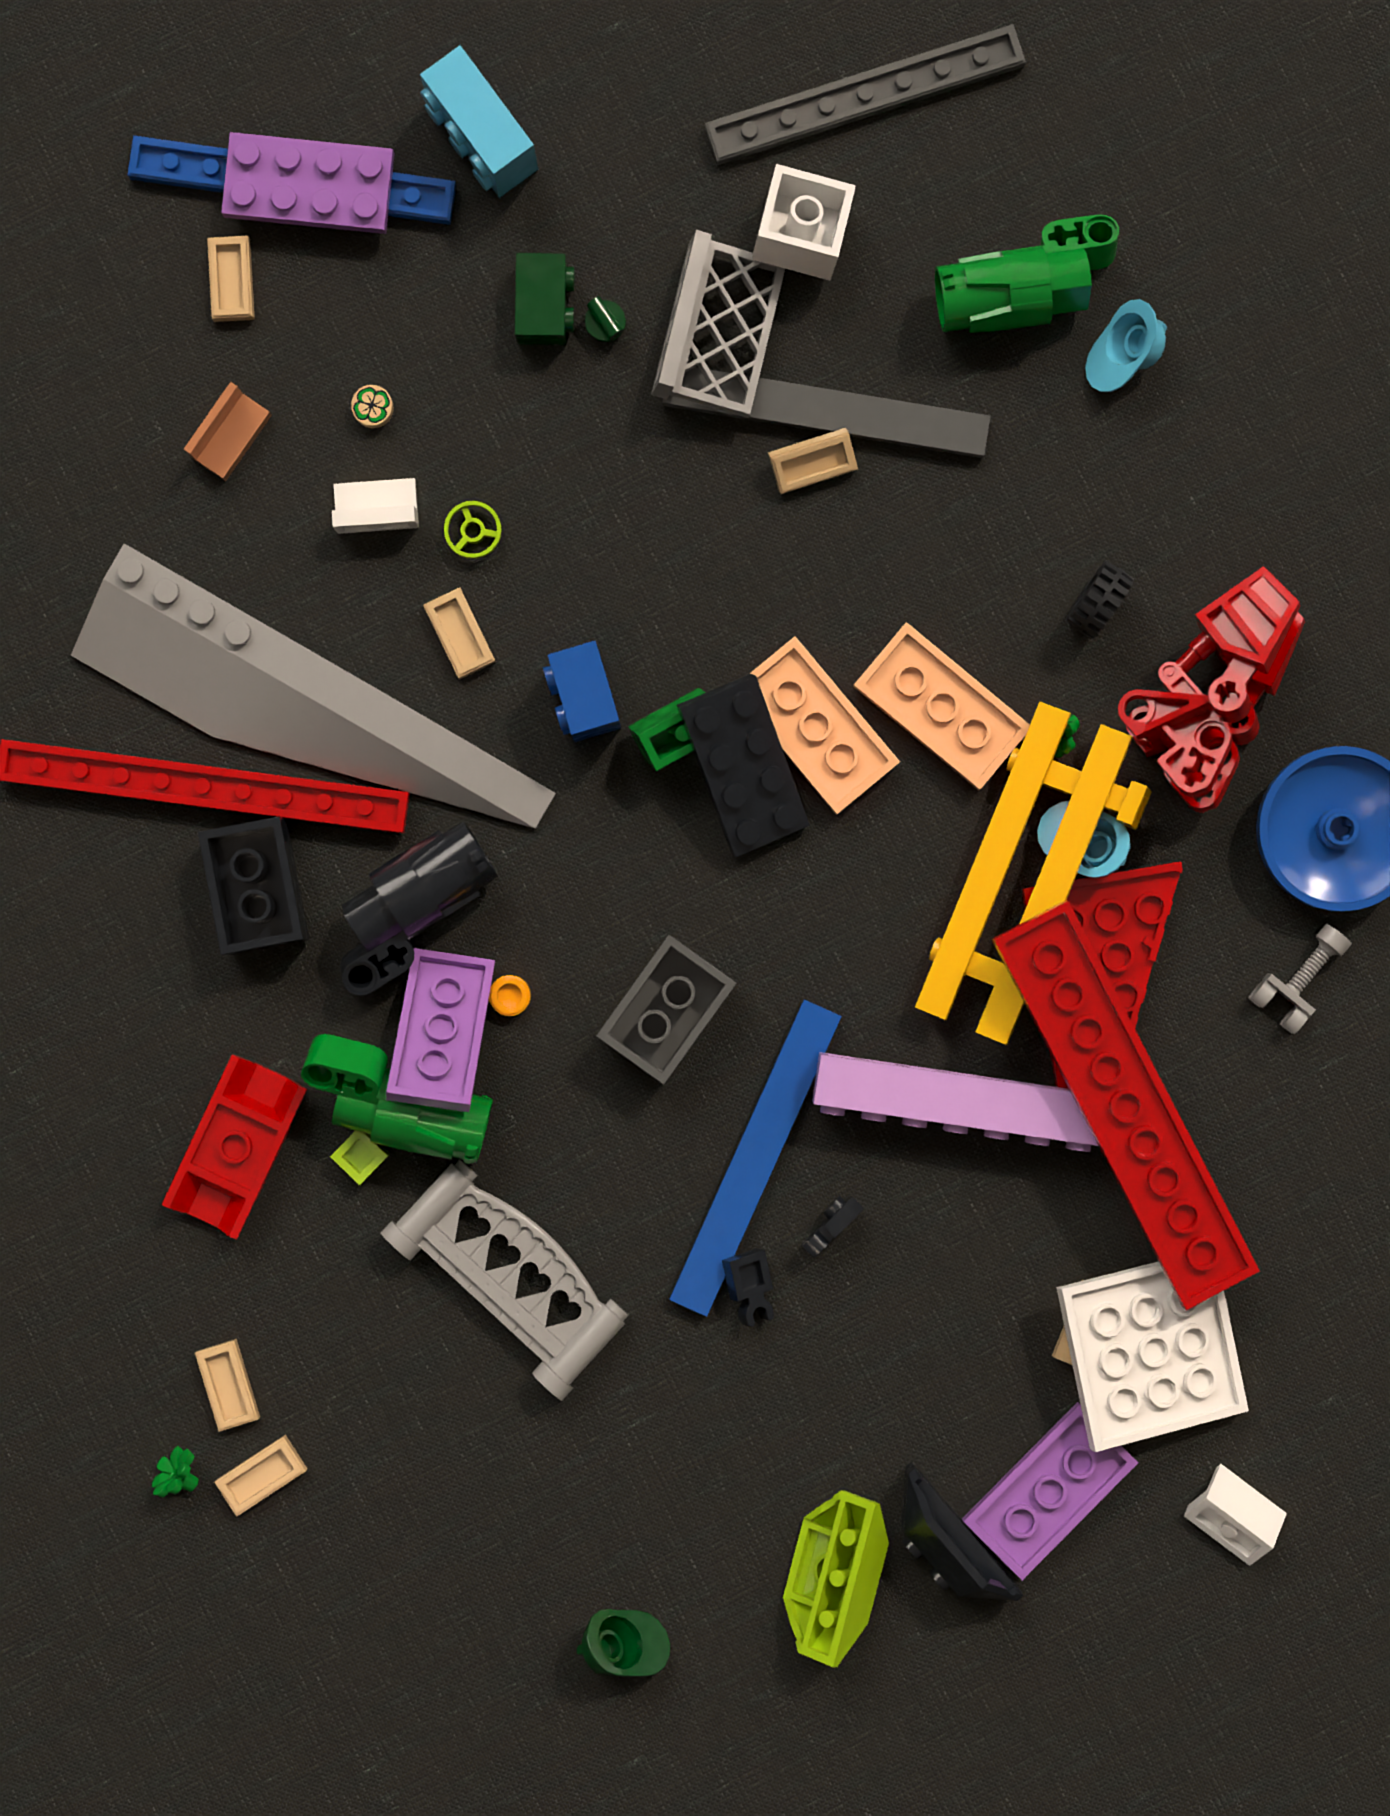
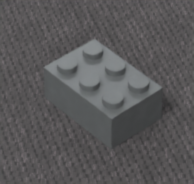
M668 935L596 1036L659 1082L665 1084L736 985V982L671 935Z

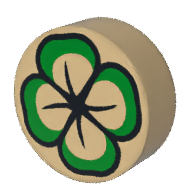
M367 385L360 388L354 394L351 402L355 418L360 424L368 428H379L385 425L391 419L394 410L393 402L388 392L377 385Z

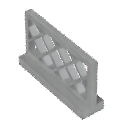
M696 230L688 244L651 395L664 399L671 395L748 418L756 393L785 268L752 260V252L711 240L712 234ZM714 254L729 258L736 272L720 280L711 266ZM758 267L774 272L772 285L760 292L748 275L749 272ZM709 277L710 281L712 282V285L706 288L707 280ZM740 277L751 297L735 305L724 286ZM716 290L727 310L710 318L702 304L704 296ZM769 294L766 305L765 301L763 300V297ZM755 302L764 318L761 324L749 329L739 310ZM700 315L701 319L703 320V323L697 325L698 317ZM732 315L742 334L725 343L715 323ZM707 328L718 347L701 356L693 343V337L696 333ZM758 332H760V334H759V339H758V343H757V341H756V339L754 338L753 335H755V334H757ZM747 340L755 355L752 362L740 368L729 348ZM690 353L694 360L687 364ZM722 353L733 372L716 381L705 361ZM696 366L699 367L709 384L699 391L682 386L685 372ZM751 370L748 380L744 373ZM737 377L745 390L743 404L727 400L720 386ZM713 391L716 396L707 393Z

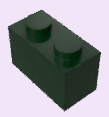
M516 253L515 337L517 344L566 345V332H574V307H567V292H574L575 269L574 267H567L566 254Z

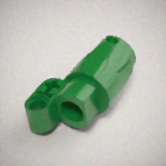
M1098 214L1056 220L1044 227L1040 246L986 253L958 259L957 264L936 266L935 294L942 331L969 329L970 333L1051 324L1053 314L1088 310L1092 287L1090 270L1102 269L1113 263L1119 237L1117 222L1110 216Z
M322 1034L313 1038L301 1070V1078L312 1088L337 1094L332 1125L371 1134L370 1142L447 1159H452L453 1157L464 1160V1163L468 1164L477 1163L493 1099L485 1095L473 1094L470 1112L386 1100L391 1067L387 1068L388 1057L383 1050L370 1044L335 1035Z

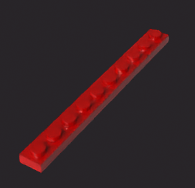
M1 739L0 781L272 817L280 816L288 819L405 834L409 792Z

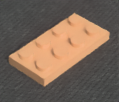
M907 622L853 685L855 689L978 791L1024 738L1030 726L1029 723Z
M795 636L750 673L757 677L783 752L836 815L900 763L897 757Z

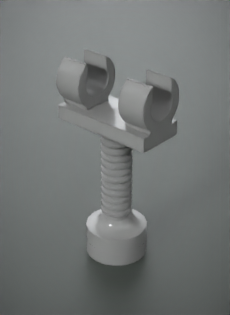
M1325 924L1316 935V939L1319 941L1318 948L1315 949L1313 955H1310V958L1307 959L1308 961H1305L1300 971H1297V974L1294 975L1295 977H1292L1289 983L1285 985L1273 974L1267 973L1248 997L1259 1008H1263L1273 998L1275 993L1279 992L1295 1005L1280 1022V1025L1291 1034L1297 1033L1309 1016L1316 1010L1300 997V991L1302 992L1303 988L1305 989V985H1308V982L1314 978L1313 976L1319 972L1318 969L1324 966L1329 957L1333 955L1342 957L1352 945L1342 933L1329 924Z

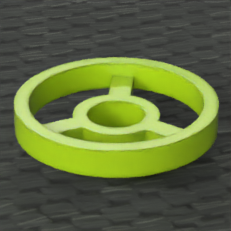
M479 501L463 502L455 506L446 517L444 524L445 539L449 547L461 557L468 559L485 557L497 547L501 538L500 520L496 512L485 503ZM476 506L487 510L496 521L497 531L485 529L482 521L471 517L468 507ZM462 509L466 520L461 525L462 538L454 546L449 537V525L453 516ZM471 524H477L481 528V532L476 538H470L466 535V528ZM485 537L495 538L491 546L480 553L470 554L461 551L468 543H480Z

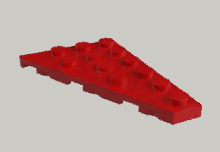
M1181 861L1111 873L1104 877L1076 879L1067 897L1134 1028H1136L1140 1006L1144 1001L1147 991L1146 986L1165 931L1166 919L1171 911L1177 882L1183 870ZM1034 887L1021 889L1025 909ZM1051 1055L1056 1087L1067 1089L1068 1086Z

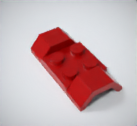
M232 1054L162 1205L169 1209L192 1215L219 1228L229 1237L237 1240L255 1201H257L308 1089L293 1079L265 1066Z

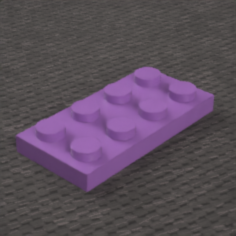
M230 132L221 213L224 218L386 234L395 153L391 148Z
M414 948V961L409 970L386 1091V1100L470 1112L495 960Z
M1077 1402L962 1520L1023 1580L1138 1462L1122 1446L1098 1452L1090 1450L1081 1405Z

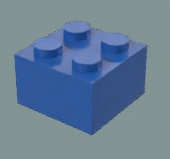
M596 641L548 654L550 665L543 667V671L551 695L559 694L562 702L561 706L555 707V711L563 734L571 733L574 742H578L621 729Z

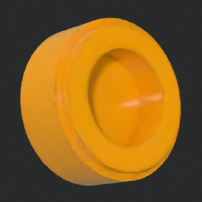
M506 975L498 978L492 984L489 1000L494 1010L499 1014L515 1016L522 1013L528 1007L531 992L528 984L522 978Z

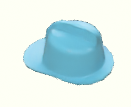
M1137 299L1123 304L1094 343L1088 354L1085 368L1087 380L1096 390L1112 392L1123 387L1137 370L1151 367L1162 356L1165 348L1167 326L1162 321L1156 319V314L1149 303Z
M1069 801L1057 803L1050 807L1041 817L1037 829L1038 843L1046 855L1049 853ZM1102 812L1078 870L1079 874L1092 878L1104 877L1118 870L1120 866H1124L1130 849V835L1123 823L1118 822L1115 817Z

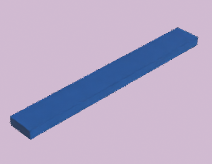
M133 136L127 176L130 180L224 193L228 149ZM393 172L388 216L451 225L456 182Z
M803 1000L669 1300L707 1317L725 1278L722 1260L734 1256L816 1075L819 1052H826L842 1016L807 1000Z

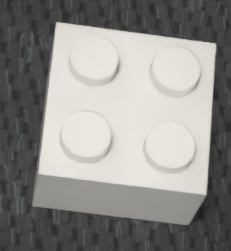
M776 164L752 260L830 281L838 260L856 185Z

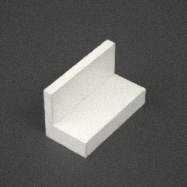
M415 478L334 484L335 510H332V525L338 534L419 528Z
M1220 1464L1216 1467L1207 1490L1188 1505L1184 1517L1250 1566L1274 1548L1287 1513Z

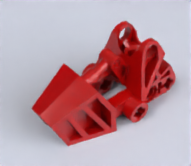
M1264 566L1195 614L1201 633L1188 645L1189 649L1176 662H1165L1159 668V678L1168 692L1136 689L1126 693L1119 701L1118 715L1126 725L1129 735L1133 737L1132 739L1143 753L1149 757L1167 751L1156 760L1157 764L1164 771L1163 775L1169 784L1195 812L1204 813L1217 808L1239 764L1240 756L1235 744H1248L1258 735L1260 727L1254 706L1264 692L1275 696L1305 624L1304 618L1298 612L1301 606L1300 602ZM1215 652L1225 666L1226 671L1223 676L1213 681L1208 695H1204L1187 676V673L1200 660L1205 661ZM1227 695V698L1223 703L1222 698L1223 696ZM1143 699L1148 703L1149 706L1137 707L1129 716H1126V706L1130 701ZM1146 715L1142 719L1137 720L1140 716ZM1246 719L1247 723L1244 726L1239 723V728H1233L1231 723ZM1216 746H1221L1218 749L1212 750ZM1231 750V759L1227 764L1224 765L1227 755ZM1209 792L1213 794L1211 798L1203 797ZM1203 797L1200 802L1196 801L1197 798Z

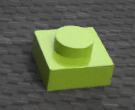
M354 1131L330 1157L354 1181L361 1185L390 1153L380 1144L370 1142V1134Z

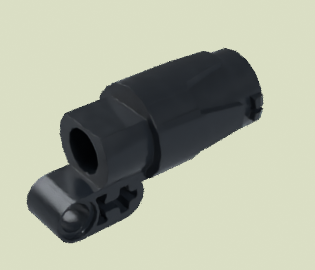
M464 821L444 834L440 830L434 832L370 872L369 876L374 885L342 904L346 920L362 943L345 954L340 962V973L344 987L354 995L364 996L405 972L414 961V949L410 939L480 896L481 894L478 889L498 877L491 862ZM394 944L397 949H401L402 953L395 956L392 952L388 953L387 948ZM374 954L377 955L378 961H381V968H377L376 961L373 957ZM357 965H364L370 969L369 974L363 979H353L348 974Z

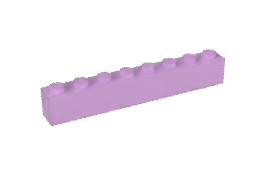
M819 1052L812 1101L815 1105H821V1113L845 1116V1109L862 1111V1119L885 1122L886 1115L903 1117V1125L926 1128L927 1121L944 1123V1131L967 1134L968 1127L985 1129V1137L1008 1140L1009 1133L1025 1135L1026 1143L1049 1146L1050 1139L1066 1141L1065 1148L1083 1152H1090L1091 1145L1098 1146L1068 1088Z

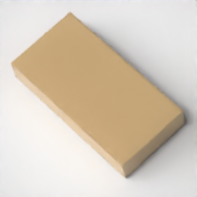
M249 236L207 238L212 320L214 322L255 320Z
M846 428L768 452L780 494L858 470L849 432Z
M460 587L423 605L459 680L496 662Z
M237 1339L196 1351V1359L218 1431L258 1420L260 1414Z
M284 1435L218 1478L214 1483L237 1517L304 1473L307 1467L287 1436Z

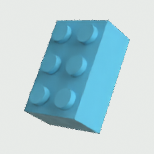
M460 45L420 74L424 87L420 94L426 102L424 105L426 111L436 125L439 126L444 122V126L450 135L448 139L461 158L469 156V160L474 167L472 172L486 191L492 187L500 198L538 170L534 144Z

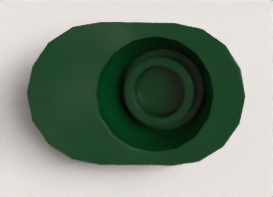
M605 1609L599 1610L590 1618L582 1638V1643L576 1649V1654L583 1655L587 1665L597 1674L603 1676L645 1677L654 1675L665 1667L670 1656V1641L667 1631L660 1621L649 1613L638 1610Z

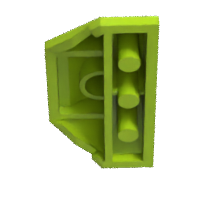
M842 1490L803 1519L783 1600L790 1625L797 1639L795 1643L798 1653L831 1667L839 1665L869 1622L889 1545L879 1503Z

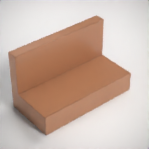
M230 382L184 450L192 459L226 481L272 414L244 395L238 386Z

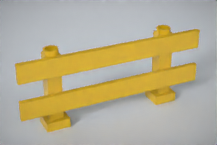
M1040 701L1021 748H1014L1010 755L1007 771L1011 773L943 939L938 937L933 944L929 960L933 961V964L915 1008L947 1020L965 975L990 984L994 988L976 1033L1005 1045L1009 1042L1024 1001L1004 963L977 953L975 949L1042 785L1071 796V799L1020 924L1067 900L1103 809L1117 813L1116 820L1136 830L1151 795V790L1148 786L1135 781H1131L1129 788L1114 784L1133 737L1102 724L1082 771L1054 761V755L1071 713Z

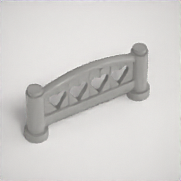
M459 1159L455 1165L453 1163L449 1165L397 1223L391 1221L381 1231V1235L410 1261L421 1249L435 1260L542 1360L532 1374L548 1391L562 1401L573 1390L570 1384L625 1325L624 1320L629 1315L612 1299L606 1304L601 1303L580 1269L564 1249L525 1214L492 1194L478 1189L472 1182L478 1175ZM472 1206L477 1210L478 1218H485L489 1221L490 1231L484 1236L455 1243L460 1212L464 1207ZM494 1235H504L508 1240V1246H515L520 1250L521 1257L517 1263L485 1271L490 1240ZM532 1262L536 1264L539 1274L549 1276L551 1286L547 1291L515 1299L520 1268L524 1263ZM557 1290L565 1291L569 1297V1302H576L580 1305V1316L574 1320L546 1327L552 1293Z

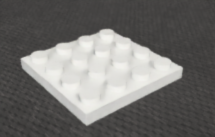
M1159 1261L1056 1287L1090 1450L1098 1452L1249 1411L1224 1291L1185 1310L1181 1306Z

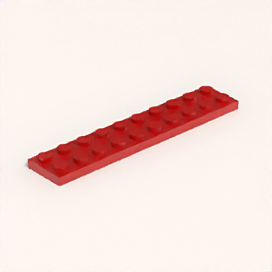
M1064 900L991 939L1181 1306L1188 1310L1259 1272L1260 1270L1069 901Z

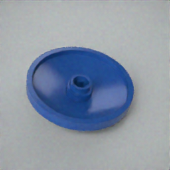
M1334 746L1315 750L1298 757L1275 776L1264 793L1259 806L1256 836L1259 852L1267 871L1287 894L1303 904L1328 911L1359 910L1375 905L1390 896L1389 760L1365 749Z

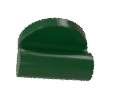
M600 296L587 304L588 311L585 316V326L592 338L600 342H610L617 339L623 333L626 319L623 310L618 304L602 300Z

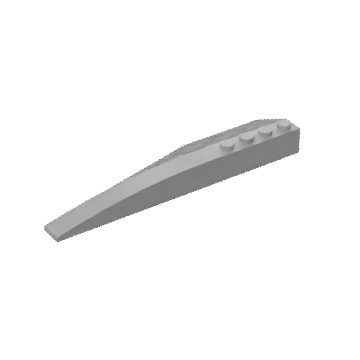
M123 544L103 578L71 656L217 739L534 829L537 828L556 795L555 792L126 544Z

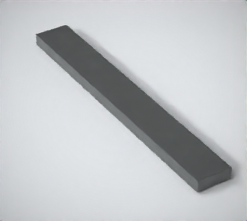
M1012 24L705 123V130L718 166L1025 66L1026 61L1014 25Z
M694 367L684 374L683 387L699 391L709 385L698 367ZM710 370L716 381L730 374L728 372ZM737 377L720 386L727 400L743 404L745 390ZM759 378L751 413L748 418L671 395L667 399L663 398L662 406L825 433L846 428L850 437L977 458L984 457L991 417L990 415ZM713 391L707 393L716 396Z

